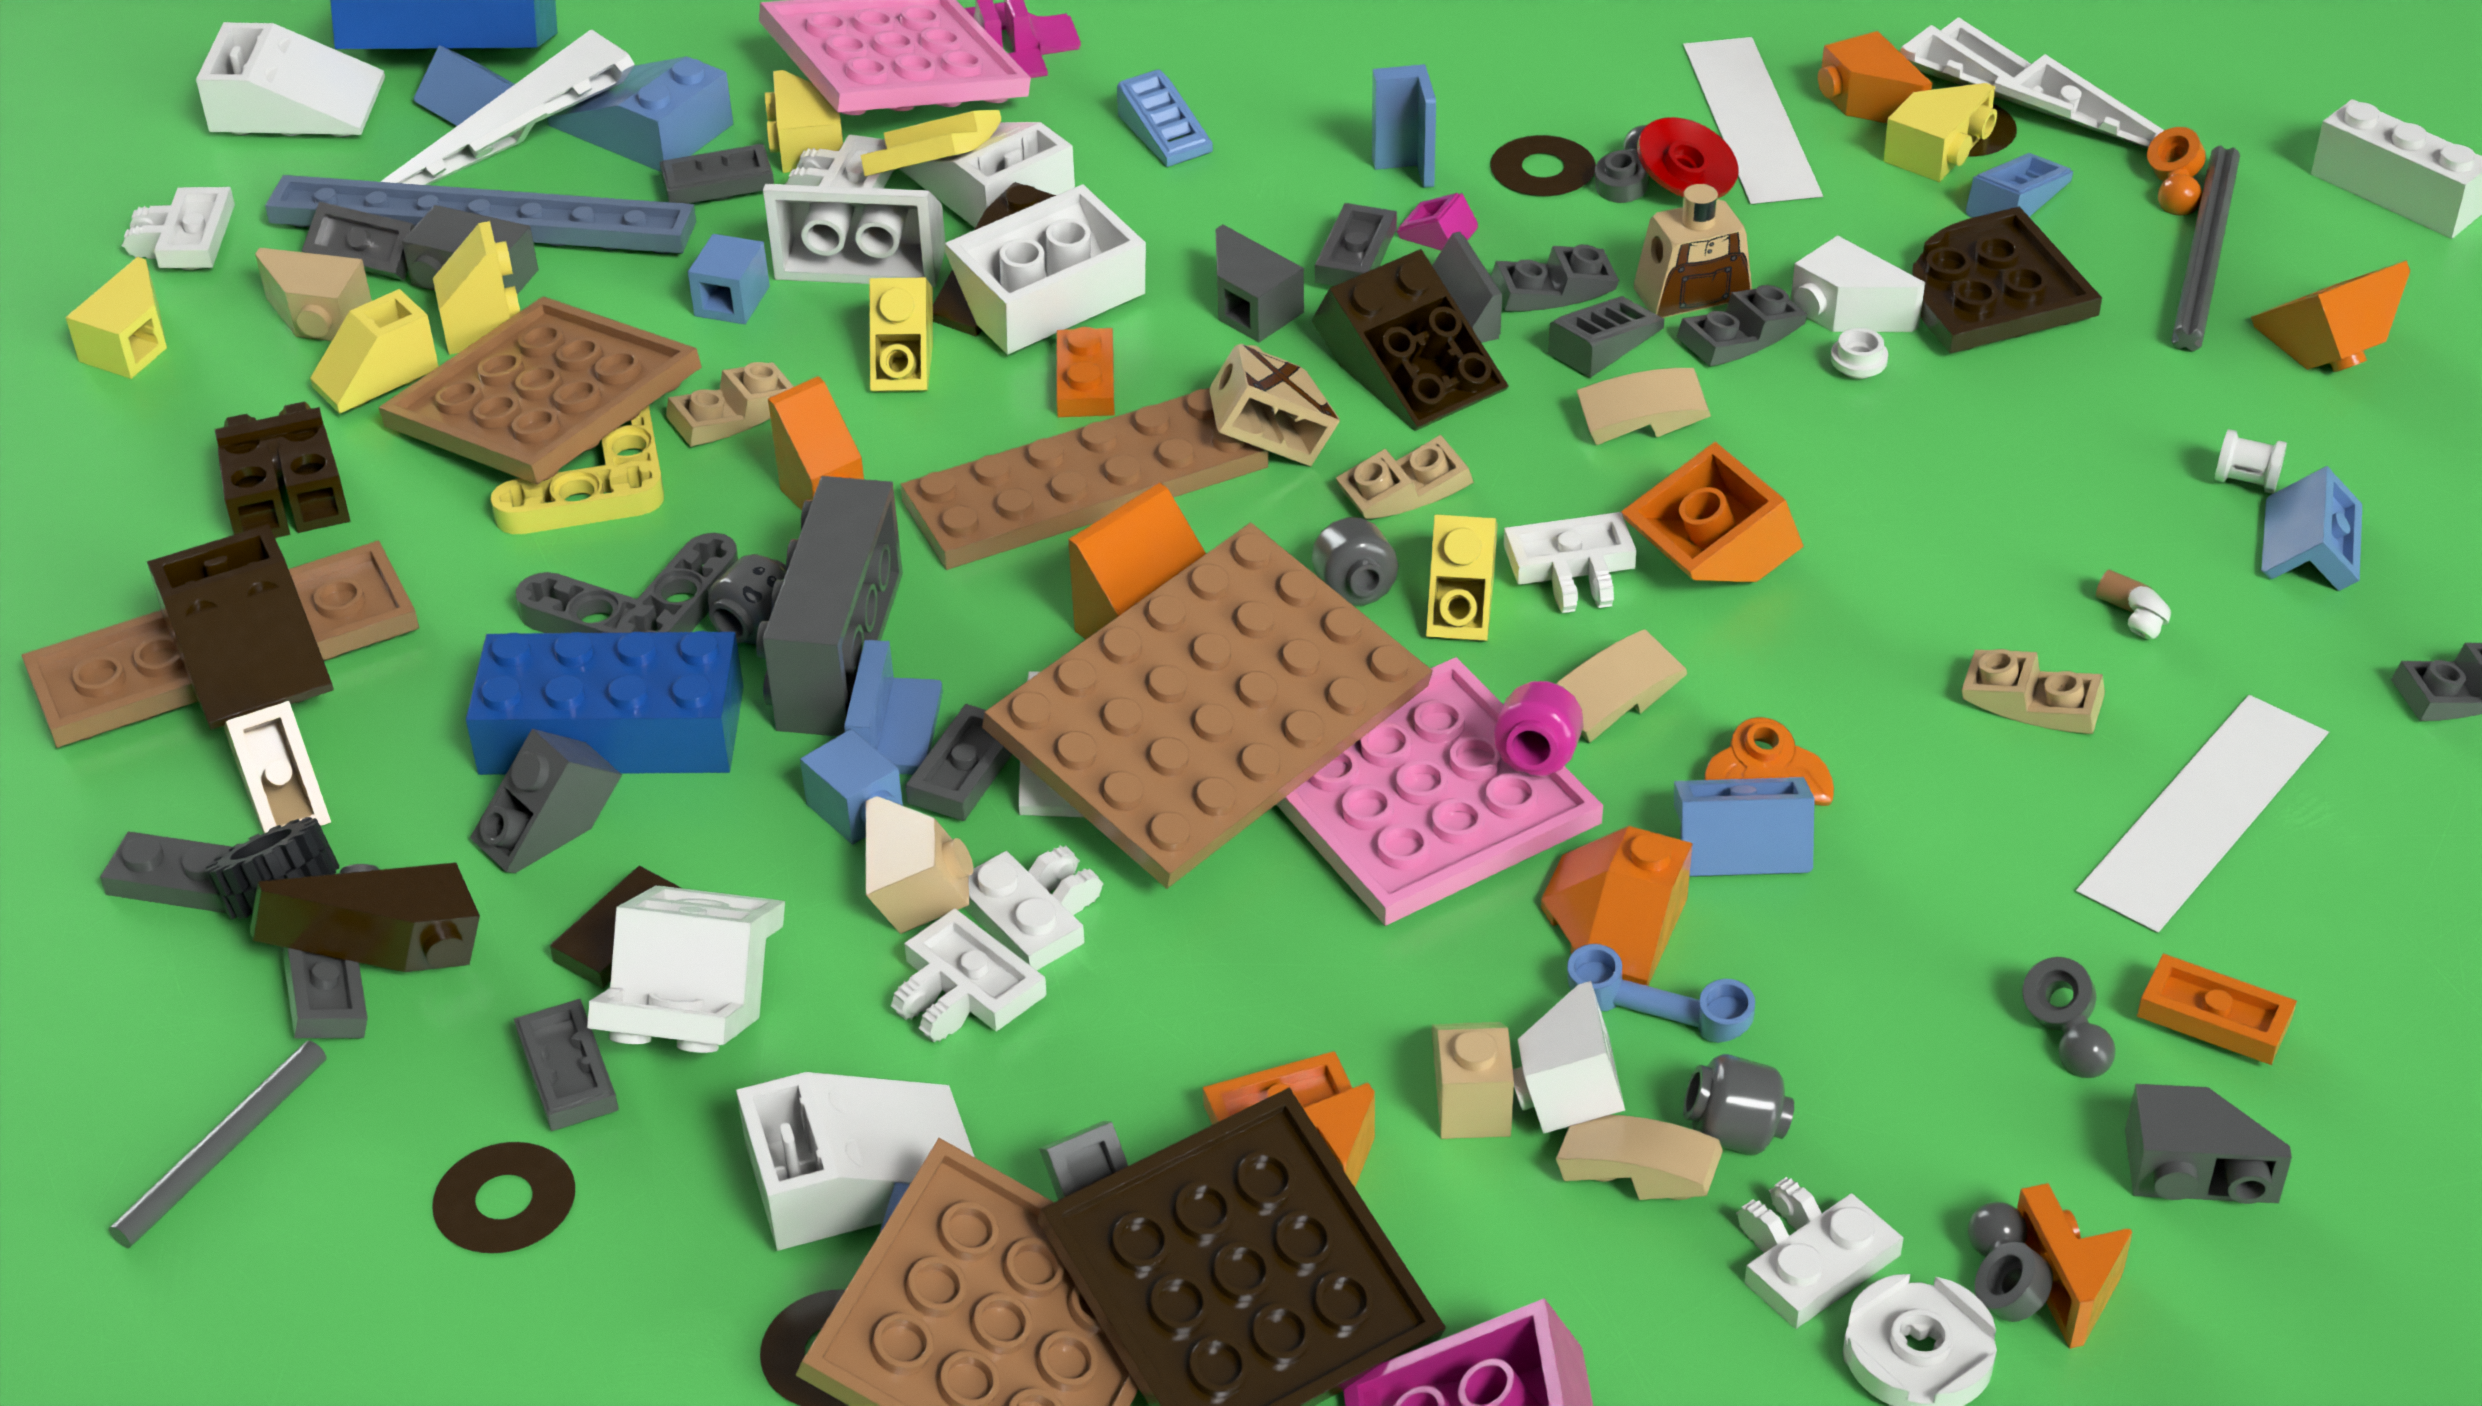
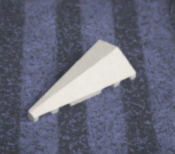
M1959 17L1942 30L1930 25L1903 45L1900 53L1920 72L1961 86L1981 83L1991 84L1995 86L1994 97L2147 149L2151 141L2164 131L2046 54L2031 64Z
M591 29L381 182L430 185L524 142L536 122L623 83L635 64L626 51Z

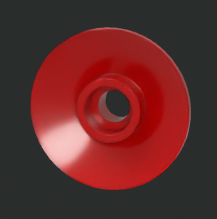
M1677 117L1660 118L1649 123L1639 136L1637 153L1643 168L1659 185L1676 195L1684 197V191L1687 187L1694 184H1706L1715 188L1718 192V198H1721L1729 193L1737 181L1739 167L1732 149L1717 133L1700 123Z

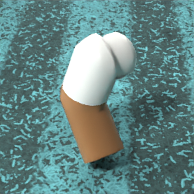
M2110 569L2102 576L2096 590V597L2132 612L2133 614L2128 619V625L2130 630L2136 635L2145 639L2158 637L2162 625H2167L2171 617V610L2163 599L2148 585Z

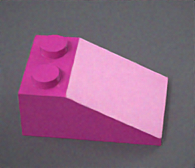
M1545 1298L1386 1361L1344 1389L1345 1406H1593L1583 1348Z

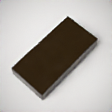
M639 865L550 945L553 961L603 989L611 982L616 907L656 885L674 888L681 887Z

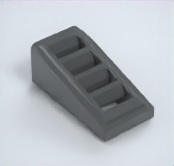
M1620 296L1563 315L1551 322L1548 354L1591 378L1662 330L1665 319L1624 296Z

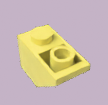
M784 70L773 71L774 92H765L768 120L767 133L770 153L780 152L783 173L796 169L801 159V154L804 150L807 151L808 148L839 151L843 145L840 112L833 108L813 83Z
M1981 83L1913 92L1888 118L1883 162L1940 182L1956 165L1961 166L1965 162L1970 150L1980 139H1987L1991 134L1997 119V110L1993 109L1995 86Z
M490 221L478 223L433 277L449 355L460 353L520 312L515 286L504 288L502 276L513 274L506 241L495 243Z
M136 257L65 317L79 362L130 379L167 349L159 304L147 261L140 257Z
M926 277L869 278L870 391H928L933 347V287Z
M400 289L350 310L310 377L312 387L340 414L351 408L360 407L369 400L395 388L411 384L418 378L430 373L439 365L428 315Z
M1434 515L1426 637L1488 641L1498 528L1496 518Z

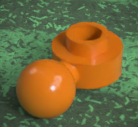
M2187 127L2169 128L2159 133L2151 141L2147 150V159L2155 175L2164 181L2158 191V202L2161 208L2173 215H2188L2193 213L2201 202L2202 190L2193 176L2203 167L2206 152L2198 135L2192 129Z

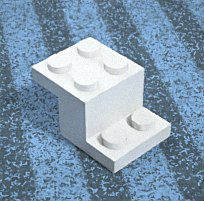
M656 885L617 906L611 984L608 990L589 1001L587 1028L610 1031L609 1039L618 1043L645 1044L651 1042L653 1036L677 1039V1048L684 1051L698 1053L717 1051L719 1045L726 1044L760 1017L766 938L783 927L785 901Z

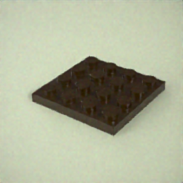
M1290 1087L1042 1208L1037 1220L1149 1406H1315L1342 1392L1380 1364L1439 1340L1446 1329Z

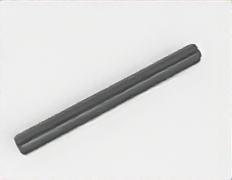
M2220 145L2211 150L2171 340L2177 349L2187 347L2190 351H2195L2203 343L2240 160V153L2234 147L2226 150Z

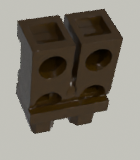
M305 401L285 405L283 410L279 412V416L256 420L255 417L242 414L226 418L224 427L214 429L219 447L218 455L224 500L234 535L268 524L275 538L290 535L280 486L286 485L298 533L351 522L320 407L311 409Z

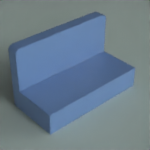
M439 45L414 96V101L458 126L515 84L474 60Z
M1426 65L1373 69L1372 160L1375 170L1417 166L1423 188L1434 187L1436 97Z
M2328 466L2279 490L2266 499L2261 571L2269 579H2274L2310 560L2338 591L2360 581L2362 503Z
M865 640L844 725L845 732L853 729L897 766L899 774L913 775L931 751L943 694L942 682L936 679L894 678L890 641Z
M1805 778L1674 781V807L1681 822L1680 840L1693 843L1690 876L1810 872L1813 869L1815 798Z

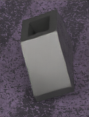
M1223 224L1215 229L1219 321L1259 343L1304 313L1303 267Z
M532 729L470 838L506 872L517 873L590 830L622 774L586 742Z
M2135 1084L2125 1127L2133 1196L2163 1197L2169 1200L2236 1201L2244 1204L2258 1202L2279 1203L2292 1159L2291 1149L2288 1144L2209 1087Z

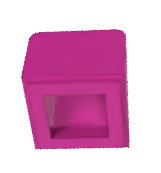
M1454 193L1420 202L1399 226L1397 233L1401 239L1442 251L1452 233L1461 232L1468 241L1477 230L1478 223L1463 193Z

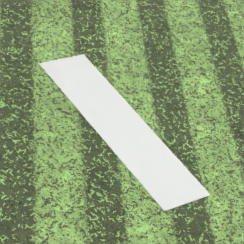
M1746 37L1684 43L1687 55L1723 140L1732 149L1737 159L1738 175L1750 204L1823 197L1753 38Z
M2248 695L2076 891L2159 933L2329 732Z

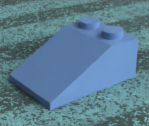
M687 56L635 65L623 83L549 116L548 123L549 126L661 172L659 162L691 156L733 125L727 73Z

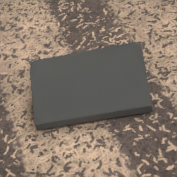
M1461 232L1452 233L1432 267L1481 343L1499 339L1501 334L1502 293L1465 236Z

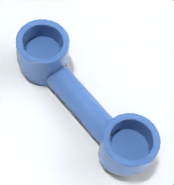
M1584 945L1576 949L1568 960L1567 978L1570 990L1574 989L1578 984L1591 981L1601 1011H1609L1616 1006H1621L1699 1027L1698 1030L1703 1038L1717 1043L1730 1041L1741 1036L1749 1029L1754 1020V994L1748 986L1737 980L1720 979L1711 982L1703 989L1700 1000L1623 980L1621 958L1613 949L1605 945Z

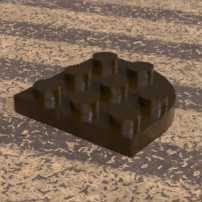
M2020 206L1969 218L1945 227L1924 243L1923 253L1916 263L1914 262L1912 275L1925 282L1920 318L1949 353L1969 350L1985 344L2020 337L2060 325H2067L2072 322L2096 317L2100 314L2102 303L2100 294Z

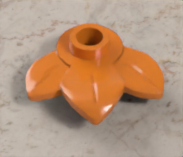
M1756 717L1742 722L1733 733L1730 747L1713 756L1705 771V780L1804 777L1815 798V805L1829 806L1833 800L1834 785L1826 764L1816 754L1796 746L1790 731L1781 723L1770 718ZM1754 741L1765 742L1773 748L1762 749Z

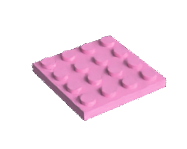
M786 0L760 2L759 22L837 112L847 115H861L866 110L889 108L895 111H909L914 106L937 104L943 107H956L962 102L980 100L990 103H1003L1008 98L1028 97L1031 77L957 0Z
M1457 657L1430 668L1433 672L1427 688L1276 804L1385 926L1602 824L1603 804L1565 766L1561 770L1547 776H1530L1514 770L1503 761L1496 749L1494 729L1503 704Z

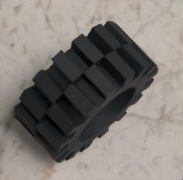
M305 817L301 821L299 819L292 820L283 827L281 825L272 827L267 833L262 835L258 833L248 838L249 841L244 844H236L229 848L230 852L220 854L214 858V862L209 863L205 871L229 919L237 917L238 919H243L253 913L259 881L331 875L336 873L340 865L316 818L312 819V817Z

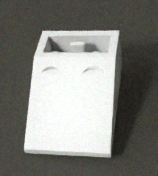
M223 22L196 78V83L209 132H230L235 135L281 133L285 136L331 134L336 137H346L362 134L385 79L384 70L274 23Z
M1000 122L993 135L975 150L900 169L924 189L930 191L938 200L974 228L977 226L985 209L1014 182L1030 185L1038 190L1054 195L1075 188L1073 146L1041 122Z
M804 1072L736 1090L746 1148L777 1251L883 1223L895 1182L911 1184L938 1138L975 1157L949 1085Z

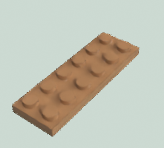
M1210 388L901 483L902 502L944 568L949 570L1095 523L1158 483L1167 487L1174 498L1268 468V450L1218 432L1209 391Z
M379 540L289 569L323 661L419 629L415 609ZM161 610L21 655L57 748L198 702Z

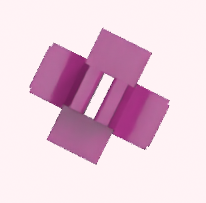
M975 0V7L964 8L1002 48L1001 30L1007 31L1014 52L1008 54L1031 78L1048 76L1042 55L1080 49L1081 41L1071 16H1068L1067 13L1052 16H1036L1028 12L1024 0H1004V2L995 4L993 0Z

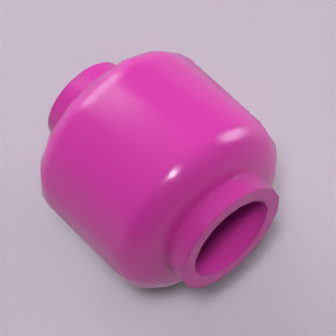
M1531 681L1521 685L1506 698L1494 729L1496 749L1503 761L1518 772L1530 776H1547L1557 772L1574 755L1584 727L1582 708L1575 696L1561 685L1549 681Z

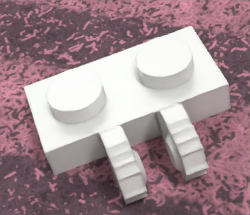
M848 135L839 151L808 148L807 151L804 150L801 154V159L797 164L798 167L792 169L786 185L883 189L894 170L864 176L860 155L887 149L885 139Z
M231 187L177 188L171 205L150 206V208L145 206L143 208L138 207L132 214L130 230L127 229L125 232L122 247L126 249L129 255H133L135 258L146 257L147 259H156L159 268H182L184 270L213 268L235 206Z
M1621 512L1504 528V548L1517 584L1552 580L1554 598L1562 613L1574 612L1577 606L1578 592L1572 577L1588 575L1590 590L1595 604H1597V607L1603 608L1612 606L1614 600V587L1609 572L1635 569L1636 548Z
M1060 845L1059 848H1054L1053 851H1047L1038 856L1029 871L1010 853L1005 851L973 869L972 875L969 876V905L964 908L997 941L1035 970H1038L1084 944L1083 924L1073 915L1082 911L1085 906L1089 907L1092 902H1095L1097 897H1100L1099 894L1104 883L1098 879L1099 877L1090 868L1089 870L1084 868L1083 871H1078L1076 875H1073L1076 873L1075 871L1080 860L1074 856L1075 854L1066 845L1064 847Z
M954 908L904 943L906 962L917 969L918 972L912 975L909 981H904L901 986H898V990L894 992L891 1007L905 1020L908 1018L912 1020L913 1017H918L920 1012H925L922 1015L919 1029L935 1043L936 1041L940 1042L943 1038L946 1039L948 1034L952 1035L959 1030L970 1012L997 1032L1047 995L1045 976ZM941 990H944L946 994L939 998L937 1003L934 1004Z
M1785 1177L1776 1183L1775 1187L1769 1190L1773 1202L1772 1205L1775 1206L1776 1211L1781 1214L1782 1218L1785 1217L1788 1223L1797 1230L1790 1236L1780 1217L1771 1209L1768 1210L1765 1204H1761L1759 1200L1757 1202L1754 1199L1742 1206L1741 1210L1736 1212L1740 1223L1739 1227L1743 1229L1744 1234L1749 1237V1240L1752 1239L1755 1245L1764 1252V1254L1747 1265L1745 1284L1795 1329L1901 1256L1904 1237L1852 1193L1821 1213L1813 1195L1804 1187L1801 1188L1798 1182H1794L1792 1178L1788 1179Z

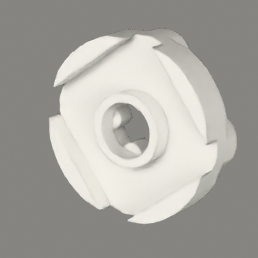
M1911 1274L1885 1277L1864 1289L1853 1302L1842 1353L1844 1361L1849 1366L1854 1377L1869 1393L1892 1406H1964L1983 1392L1990 1382L1997 1352L1994 1341L1996 1328L1991 1313L1977 1296L1963 1286L1939 1277H1935L1934 1286L1925 1283H1909ZM1910 1334L1919 1341L1930 1336L1936 1342L1932 1351H1918L1907 1345L1905 1336Z

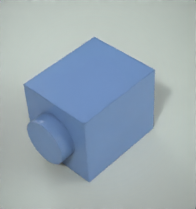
M712 234L688 270L694 316L746 325L770 287L764 242Z
M853 729L846 731L800 758L806 805L852 845L866 837L867 800L878 796L903 806L898 767Z

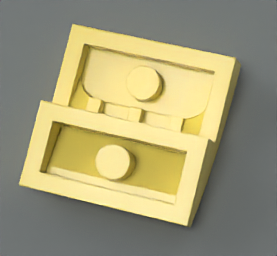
M1000 110L970 111L884 132L887 149L860 155L864 176L876 175L975 150L985 143L998 128L1001 122Z

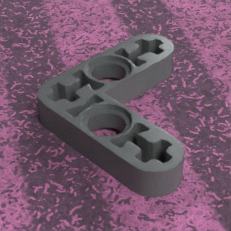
M706 533L694 537L686 543L638 599L557 573L544 572L531 575L521 581L516 588L520 619L527 627L543 633L656 632L657 629V632H692L709 612L708 593L710 587L739 560L736 543L731 537L720 533ZM680 593L695 595L683 602H669L666 600L668 597ZM606 613L611 615L600 622L587 623L582 621V619L592 614Z

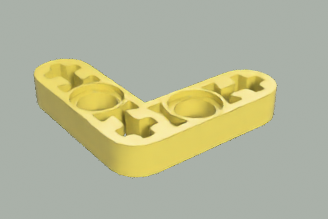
M649 405L636 418L631 420V425L619 426L601 439L605 465L558 472L552 478L542 481L538 485L519 478L497 486L492 492L490 499L497 527L509 534H527L640 516L651 513L659 508L664 501V489ZM627 449L643 450L638 454L629 456L617 455ZM586 493L591 495L587 499L580 501L565 500L567 497L575 494Z

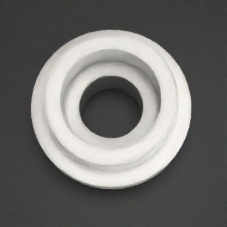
M1852 328L1844 331L1833 345L1831 362L1837 370L1846 376L1854 379H1865L1879 374L1886 368L1888 350L1884 346L1883 338L1877 332L1866 328Z

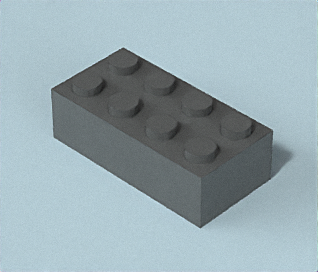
M821 476L813 500H805L803 504L801 533L799 539H791L788 545L786 558L787 572L784 580L777 579L774 584L771 603L772 614L769 621H762L759 625L756 650L759 659H766L767 671L764 679L763 697L766 705H773L776 731L840 736L845 733L844 725L864 641H881L903 570L893 482Z

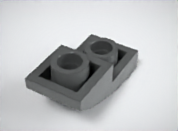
M1584 244L1575 247L1552 246L1547 264L1526 259L1518 262L1496 261L1491 275L1494 283L1502 293V306L1505 311L1545 310L1581 303L1616 290L1619 282L1604 249Z
M1761 285L1757 289L1731 292L1725 312L1712 311L1707 315L1682 318L1677 338L1708 366H1715L1744 358L1780 341L1804 325L1808 314L1792 302L1784 290L1771 285Z
M2464 643L2455 661L2400 662L2391 680L2419 721H2440L2482 714V643Z

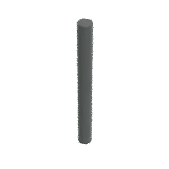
M307 1040L109 1228L111 1236L125 1248H130L326 1061V1054L322 1048L310 1040Z

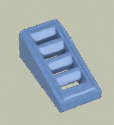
M1157 69L1118 83V116L1167 167L1213 151L1212 141L1173 83L1161 70ZM1182 135L1184 136V137H1182V138H1179V139H1176V140H1173V141H1170V142L1167 141V140H1170V139H1173V138H1176V137H1179V136H1182Z
M2027 153L1974 176L1966 213L1973 218L2020 206L2030 217L2071 182L2074 171L2070 170L2071 168L2045 158Z

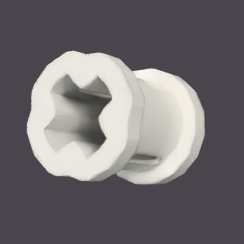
M2228 429L2221 448L2214 480L2224 483L2227 478L2254 483L2264 486L2265 492L2274 494L2282 469L2287 442L2277 441L2275 445H2269L2239 438L2237 431Z

